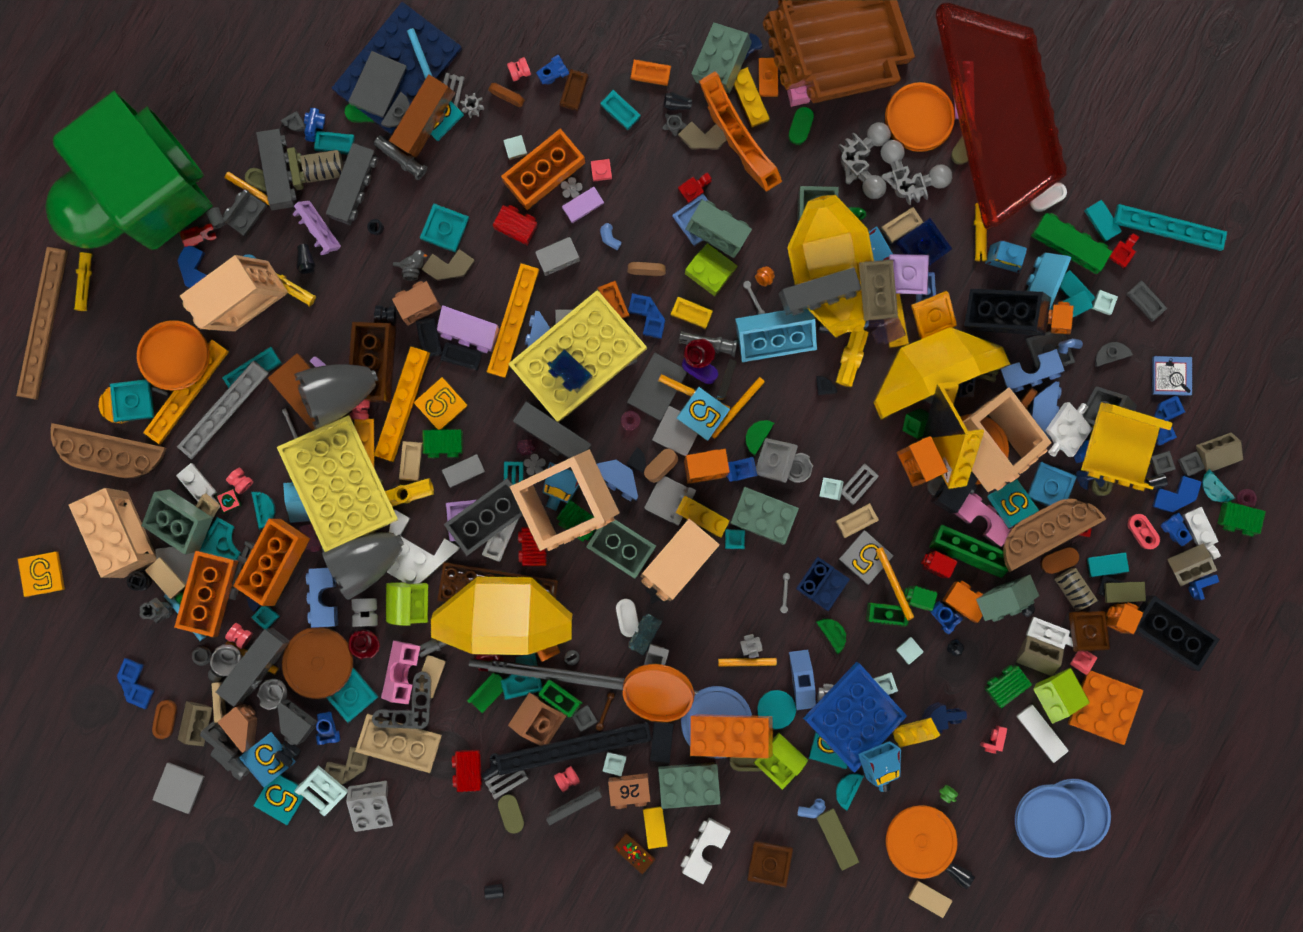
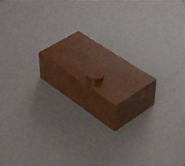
M352 322L349 364L369 367L371 371H375L378 381L375 382L376 386L364 399L370 402L391 403L396 327L390 323Z

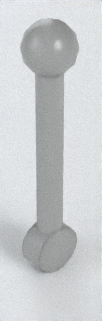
M745 281L743 286L748 290L758 310V315L765 314L751 289V283Z
M282 409L294 439L298 438L287 409Z
M789 573L783 574V605L780 608L782 613H787L788 611L786 603L788 580L790 579Z

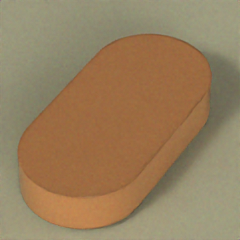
M631 262L628 264L627 272L633 275L662 276L666 273V266L660 263Z
M672 449L663 450L645 468V477L653 483L660 481L677 464V454Z

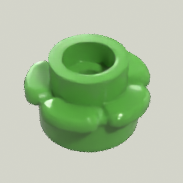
M945 785L943 789L939 790L941 793L940 797L948 803L951 801L956 802L955 798L958 796V793L953 788Z

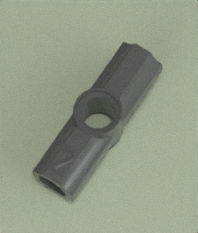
M157 597L139 607V615L143 619L153 620L156 624L173 615V607L170 603L160 602Z

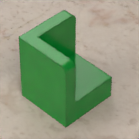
M917 409L906 414L902 431L916 439L923 437L929 413L923 409Z

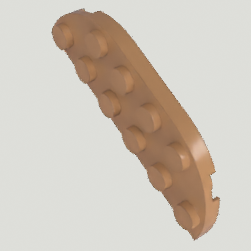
M51 423L53 447H55L63 461L79 469L121 478H136L152 471L160 463L166 452L165 447Z
M1077 499L1060 500L1025 518L1010 530L1004 542L1003 555L1008 571L1011 572L1105 521L1106 518L1092 504H1086L1077 501Z

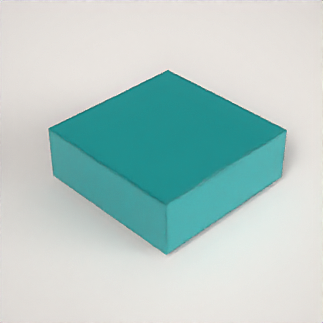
M725 529V549H745V530Z
M261 606L251 618L263 629H269L280 616L270 606Z

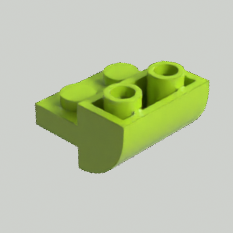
M386 583V622L404 626L410 625V623H427L428 584Z
M778 733L773 738V756L770 758H756L754 763L783 790L801 772L808 759Z

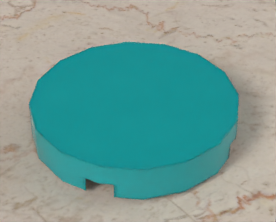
M771 690L760 698L757 706L758 716H773V729H781L793 721L796 714V705L792 697L786 692Z

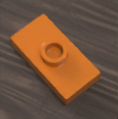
M759 58L760 97H778V67L775 65L774 58Z
M634 59L631 80L668 86L671 66Z
M616 281L598 287V291L622 319L630 317Z

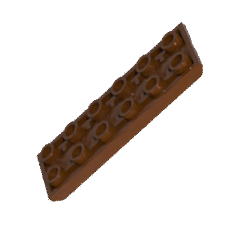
M444 562L437 601L447 602L476 577H502V575H505V577H532L555 598L558 580Z

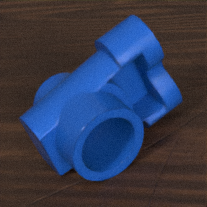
M556 55L551 58V62L538 70L536 75L542 85L552 84L556 78H563L569 75V71L560 56Z
M310 108V113H305L304 124H306L304 133L306 134L305 140L309 142H315L317 128L324 129L326 114L319 113L317 108Z
M1177 512L1160 526L1165 533L1168 532L1172 541L1177 542L1180 546H1184L1193 538L1183 523L1184 518Z
M940 601L936 602L933 611H930L942 625L941 629L947 634H950L963 619L957 611L953 612Z
M332 713L318 714L316 725L318 731L316 735L317 744L339 742L340 734L339 731H336Z

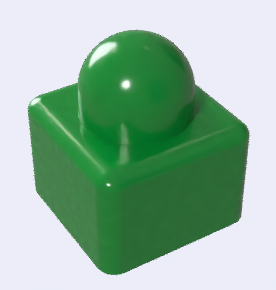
M115 90L53 137V145L56 151L70 167V170L56 180L50 188L46 199V215L54 232L62 240L73 246L99 248L111 243L125 232L145 247L155 250L213 207L212 203L196 184L204 177L203 172L166 125L148 106L137 112Z

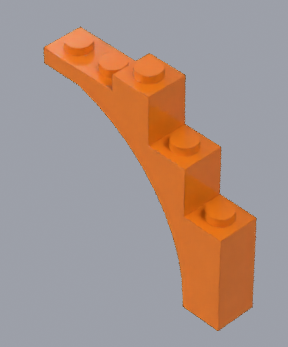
M714 71L701 79L699 83L709 105L710 115L724 132L729 146L740 156L745 170L766 192L781 183L782 179L777 167L763 153L746 129L728 98L718 73Z

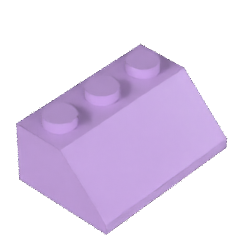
M443 305L437 331L441 334L440 337L450 341L452 338L457 339L459 344L467 347L470 344L477 346L476 350L483 353L493 352L500 331L498 325Z

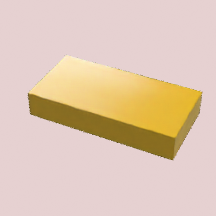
M677 297L671 315L706 329L713 311Z
M662 807L643 809L648 849L667 847Z

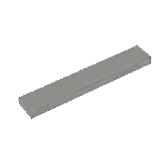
M253 361L181 441L177 448L192 460L269 373L257 362Z

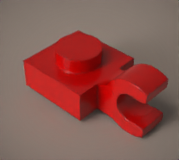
M708 172L697 181L692 177L680 185L678 190L689 204L701 194H704L702 188L712 182V178Z
M207 224L202 228L196 226L179 232L185 247L195 246L202 242L203 238L210 241L217 238L215 233L208 234V231L213 230L212 224Z
M1132 233L1125 243L1119 241L1109 259L1125 268L1136 253L1132 247L1139 237Z

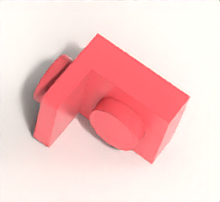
M996 725L995 729H992L990 736L992 744L980 743V746L985 747L984 751L996 754L997 750L1003 751L1007 728Z

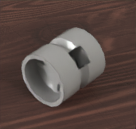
M377 598L351 599L352 610L355 612L352 615V627L378 626V616L374 613L377 610ZM369 611V617H361V612Z

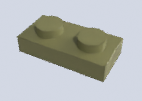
M295 147L287 148L293 186L296 190L304 189L303 183H306V179L300 167V156L302 155L297 152Z

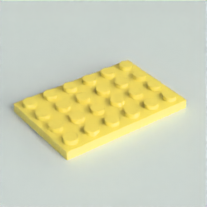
M597 290L513 359L509 366L559 423L647 350V347Z
M349 415L277 447L325 552L398 521Z

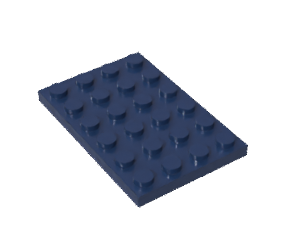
M401 2L333 85L332 90L348 102L369 55L373 51L407 66V70L388 111L400 92L407 97L411 105L424 83L425 77L407 30L414 28L431 74L436 79L442 75L462 50V47L404 2ZM356 107L390 135H393L397 126L391 128L382 126L381 123L384 118Z

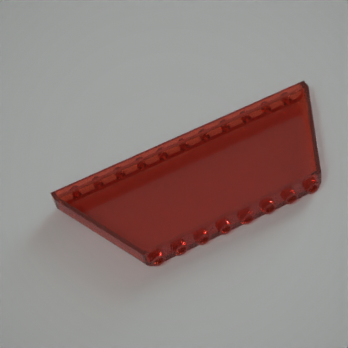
M943 3L936 10V21L982 223L986 229H991L1002 224L1067 175V167L1063 161L1062 146L1058 139V128L1055 126L1054 111L1049 100L1050 93L1046 87V76L1042 69L1041 55L1038 52L1037 37L1034 34L1033 28L955 4Z

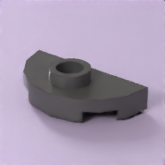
M400 92L383 119L382 126L387 128L398 126L408 110L410 103L402 92Z
M1107 343L1100 347L1094 359L1095 367L1132 356L1133 354L1122 343Z

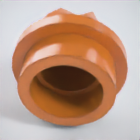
M767 266L758 269L755 275L756 281L762 286L770 285L775 277L774 271Z

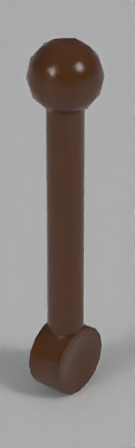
M613 692L607 694V703L599 723L596 724L598 731H601L604 727L605 716L611 700L615 697Z

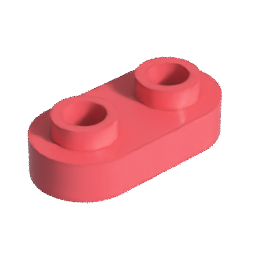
M1135 514L1128 519V528L1142 548L1154 549L1159 545L1160 537L1146 516ZM1136 520L1140 523L1139 527H1136L1134 524ZM1147 536L1150 537V543L1145 541Z

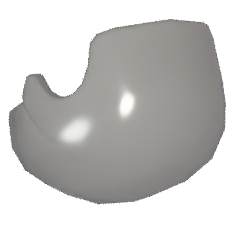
M804 453L795 454L788 475L790 481L800 483L806 481L811 476L813 464L809 459L810 456Z
M223 644L216 648L210 660L213 672L220 676H228L242 659L241 652L233 645Z
M274 678L265 680L260 685L257 693L261 702L260 706L267 710L276 709L279 702L287 699V689L282 681Z

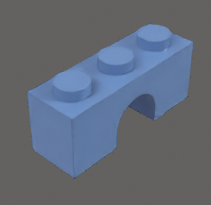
M1057 349L1037 356L1040 366L1036 373H1025L1021 368L1020 362L1001 368L1000 371L1006 387H1010L1013 393L1024 390L1023 386L1031 384L1033 387L1043 383L1042 379L1049 377L1050 380L1061 377V373L1065 370Z
M328 568L309 569V573H306V583L309 585L310 590L307 593V603L310 604L308 623L311 624V628L338 626L337 606H326L321 598L325 589L336 587V580L332 577Z

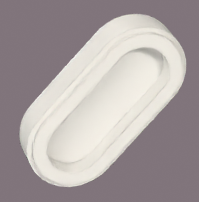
M1053 183L1037 192L1031 198V207L1037 212H1043L1061 202L1067 195V189L1062 183Z
M622 599L616 605L620 631L626 637H633L639 631L635 604L629 599Z

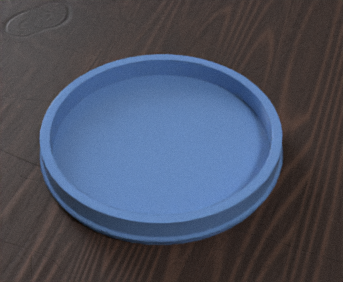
M713 686L698 691L699 693L694 696L691 709L681 718V727L684 738L691 747L692 715L752 716V713L745 699L736 691L726 687ZM705 756V757L715 758V759L726 758V757H711V756Z
M1067 779L1054 784L1073 792L1083 804L1087 814L1088 824L1085 837L1074 851H1085L1095 847L1103 840L1110 827L1111 811L1107 799L1096 786L1081 779Z
M1052 784L1041 785L1030 790L1020 800L1015 812V829L1020 841L1028 850L1039 856L1057 858L1070 854L1081 844L1087 831V814L1083 804L1073 792L1062 786Z

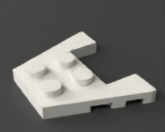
M394 510L398 521L390 524L389 532L394 533L396 536H401L411 518ZM401 537L404 542L403 550L387 573L407 584L422 583L440 565L456 553L460 547L444 539L436 554L432 555Z

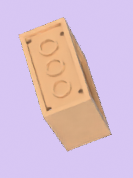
M234 255L181 294L180 297L183 300L184 308L191 313L193 322L198 328L237 331L285 296L288 291L269 261Z
M1010 387L988 401L963 421L968 431L984 430L972 472L987 492L993 489L998 491L1006 485V482L1009 481L1011 483L1020 476L1019 474L1026 471L1030 465L1048 451L1046 448L1052 443ZM988 414L992 420L1000 425L1008 441L1021 456V459L1014 465L1011 464L980 423Z
M590 449L510 486L540 551L545 548L550 551L563 543L566 544L579 536H584L595 529L602 528L614 521V516L619 514ZM571 467L594 518L556 535L533 484Z
M104 488L69 504L101 578H125L132 572L140 571L157 560L155 551L144 527L141 526L142 522L128 492Z
M688 519L641 574L640 577L643 578L641 582L649 589L651 587L655 588L658 591L656 595L663 601H671L720 544L692 520Z

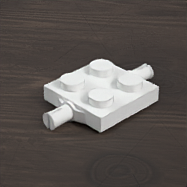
M1070 402L1064 403L1045 430L1053 441V446L1048 451L1051 456H1056L1059 449H1061L1068 457H1073L1093 429L1083 417V414L1088 409L1086 404L1081 403L1078 410H1076Z

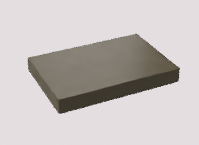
M893 260L859 262L864 321L898 318Z

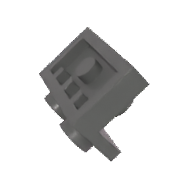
M244 189L243 192L238 193L232 207H229L224 212L223 221L246 237L268 206Z

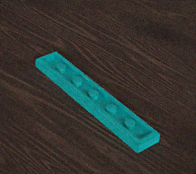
M1121 204L1117 205L1113 224L1219 251L1224 250L1227 231Z

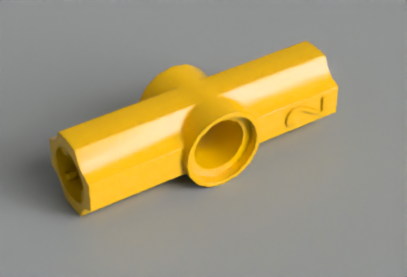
M867 331L851 332L847 347L845 346L841 357V366L836 383L852 387L857 368L860 367L864 355L863 349L868 336Z
M430 478L411 484L400 485L385 491L393 507L434 495V488ZM406 489L408 495L406 499L403 500L400 496V493L402 490Z

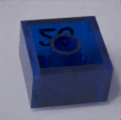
M931 218L896 242L904 255H929V266L952 250V247Z

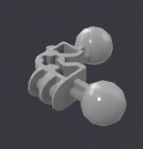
M880 122L874 123L868 128L867 137L863 141L855 133H852V140L846 138L845 146L838 145L842 152L841 165L846 173L845 183L851 184L852 181L859 178L863 182L864 194L870 199L882 197L887 188L884 179L877 175H871L868 172L869 164L865 160H861L869 156L870 149L873 146H883L890 140L891 132L889 127ZM847 156H848L849 158L854 156L853 161H851V160H848V161H847V160H846Z
M889 140L881 147L882 159L891 164L892 172L883 174L881 177L891 185L898 197L906 198L908 205H911L912 199L917 203L920 202L921 196L927 200L926 187L932 185L939 189L945 188L952 181L953 177L950 168L942 164L932 167L928 175L922 176L921 173H917L912 179L907 178L910 172L908 166L903 167L901 161L905 154L903 145L899 141ZM902 184L904 185V187H909V188L906 190V192H905L904 189H902V190L900 189V187L902 186Z

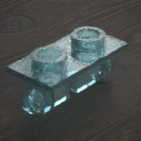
M648 613L645 616L643 615L637 627L640 631L639 633L635 631L628 642V647L644 655L662 621Z

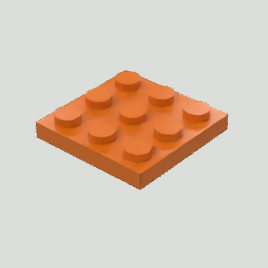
M1090 670L1087 675L1085 674L1081 685L1090 703L1072 714L1068 724L1125 745L1144 690Z

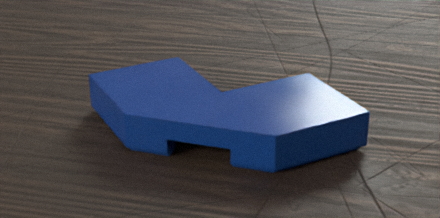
M193 246L184 247L177 260L185 286L189 288L207 276L196 270L205 253Z
M632 293L628 313L646 317L643 331L644 336L662 339L665 318L651 297Z
M1175 395L1158 403L1154 417L1169 422L1170 419L1185 413L1178 396ZM1171 427V430L1160 428L1156 440L1158 446L1177 438L1173 428Z
M1181 476L1176 493L1161 488L1157 489L1152 507L1170 513L1197 499L1202 482Z
M124 658L117 674V679L122 686L125 699L128 703L147 709L154 690L137 684L144 665Z

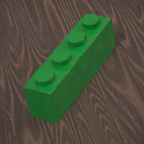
M1045 213L1032 232L1031 237L1062 255L1072 257V261L1092 273H1099L1112 253L1108 249L1109 247L1104 243H1097L1092 240V237L1087 233L1078 232L1073 225L1061 222L1056 215Z
M942 524L935 531L929 548L1000 578L1008 572L1003 550Z

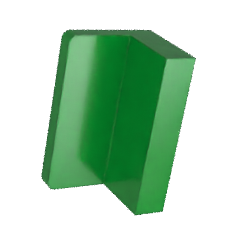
M494 672L467 702L469 704L472 703L483 713L503 692L501 680L504 678L497 672Z

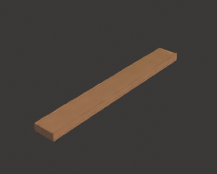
M47 247L16 395L18 397L38 400L68 254L67 250Z

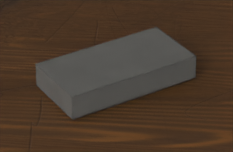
M1142 280L1126 293L1151 322L1167 309Z

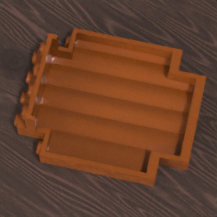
M778 0L779 7L775 11L768 12L763 20L764 30L770 36L769 46L775 53V65L781 71V84L785 86L786 90L807 86L806 93L812 103L893 86L900 80L897 66L907 64L915 58L897 0Z

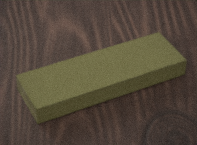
M834 808L821 813L817 817L818 823L841 870L843 871L859 863Z

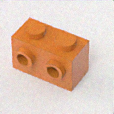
M1058 302V305L1054 304L1053 310H1049L1048 324H1052L1051 333L1071 334L1074 306H1070V303Z
M964 581L960 583L954 582L942 602L971 621L978 623L983 615L976 599L983 594L978 591L977 593L971 591V586Z
M1123 602L1121 604H1114L1107 612V626L1121 633L1134 634L1143 612L1138 610V606L1129 602L1127 604Z

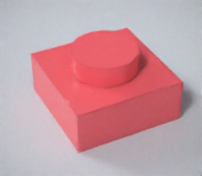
M610 159L591 161L593 182L612 179Z
M1080 651L1075 654L1070 665L1087 675L1097 657L1088 651Z

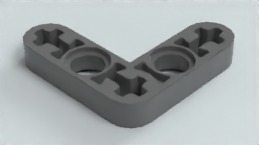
M421 671L414 676L412 710L379 709L372 716L373 724L380 728L422 729L426 727L430 721L432 682L430 674ZM421 675H424V678L428 679V682L424 683L423 688H427L428 692H416V688H421V683L417 682V679L420 678ZM420 694L425 695L427 698V703L422 706L416 702V697ZM415 708H427V712H422V717L426 718L422 725L415 721V718L419 717V711H415ZM380 713H383L384 717H390V713H393L392 724H389L390 720H384L381 724L379 720H376V717ZM402 713L406 716L404 724L396 722L397 714Z

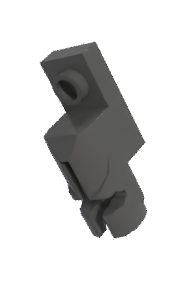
M213 721L202 730L200 736L214 747L210 756L219 762L227 772L231 770L232 776L238 781H241L243 776L249 774L250 770L239 758L242 755L239 748L218 723Z

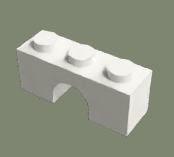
M708 818L707 822H702L699 828L701 833L698 839L694 838L689 849L692 851L689 857L685 856L680 865L683 867V874L704 884L712 868V863L702 857L703 849L708 845H715L722 849L730 833V828L711 818Z

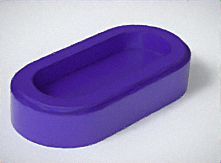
M685 358L682 361L683 369L705 384L714 383L718 377L717 369L711 364L703 368H693L686 363Z

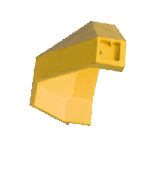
M836 195L819 196L807 202L787 247L795 285L853 267L861 285L859 262L874 261L868 228ZM861 290L856 293L857 296L846 300L843 297L835 304L828 305L827 302L821 304V308L812 311L808 308L835 337L847 332H863L866 321H864Z
M949 327L900 348L873 403L880 419H884L901 409L934 395L939 383L956 381L957 384H960L994 370L998 371L1010 365V362L1002 346Z
M476 577L433 612L431 618V638L471 654L529 655L572 640L573 614L532 577Z

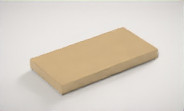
M366 715L355 752L431 773L442 735L422 729L380 728L373 724V715ZM376 717V720H379L381 724L384 720H387L380 717Z

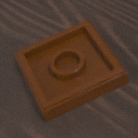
M1105 611L1069 613L1074 652L1110 650Z
M754 841L747 881L786 888L793 848Z

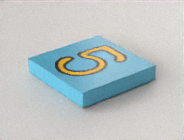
M698 387L676 419L708 441L730 409Z

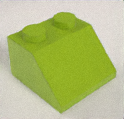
M707 243L685 269V275L713 296H716L738 266Z
M1071 668L1036 683L1034 691L1052 724L1071 716L1090 703Z

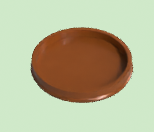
M326 627L307 628L296 634L285 648L282 658L283 675L288 685L299 695L311 699L326 698L337 693L347 683L353 669V655L348 648V642L338 632Z

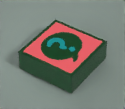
M235 488L216 495L224 514L242 506Z

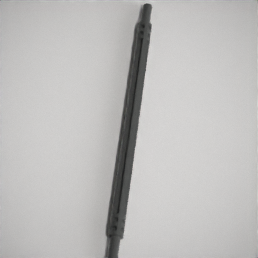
M470 658L469 666L485 668L492 672L623 690L625 678L492 659L485 661Z

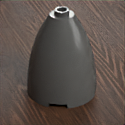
M350 364L319 366L294 374L295 380L300 381L298 390L310 418L315 419L312 422L315 429L332 423L353 410L371 393L376 386L375 382L378 381L374 370L371 371L369 367Z
M372 532L327 552L324 551L322 555L332 577L341 586L340 591L349 600L372 586L392 567L403 550L404 542L400 535L396 536L392 532Z

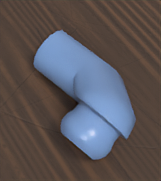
M605 223L600 228L602 241L606 245L618 250L622 242L613 238L612 225Z
M1074 338L1061 341L1057 345L1059 346L1057 351L1058 353L1067 354L1068 348L1080 349L1083 346V342Z
M816 799L810 808L799 806L798 816L817 818L826 808L824 800Z

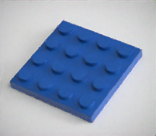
M856 662L803 719L848 768L855 773L861 766L858 754L881 745L907 715L862 665Z

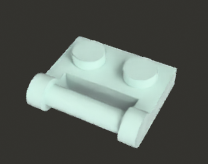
M318 765L296 787L294 792L305 797L320 810L319 813L325 816L347 794L348 790ZM310 786L328 803L324 804L320 799H318L306 788Z

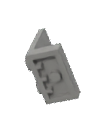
M664 476L657 482L645 505V509L679 526L683 517L676 514V511L683 497L687 496L692 499L696 490Z
M387 781L348 787L346 802L355 832L393 826V819L387 800Z

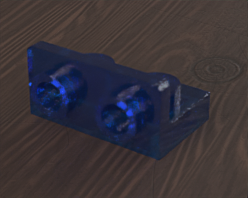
M565 349L552 363L550 361L547 363L550 368L548 372L556 379L560 377L564 381L562 385L569 392L573 390L578 393L593 377Z

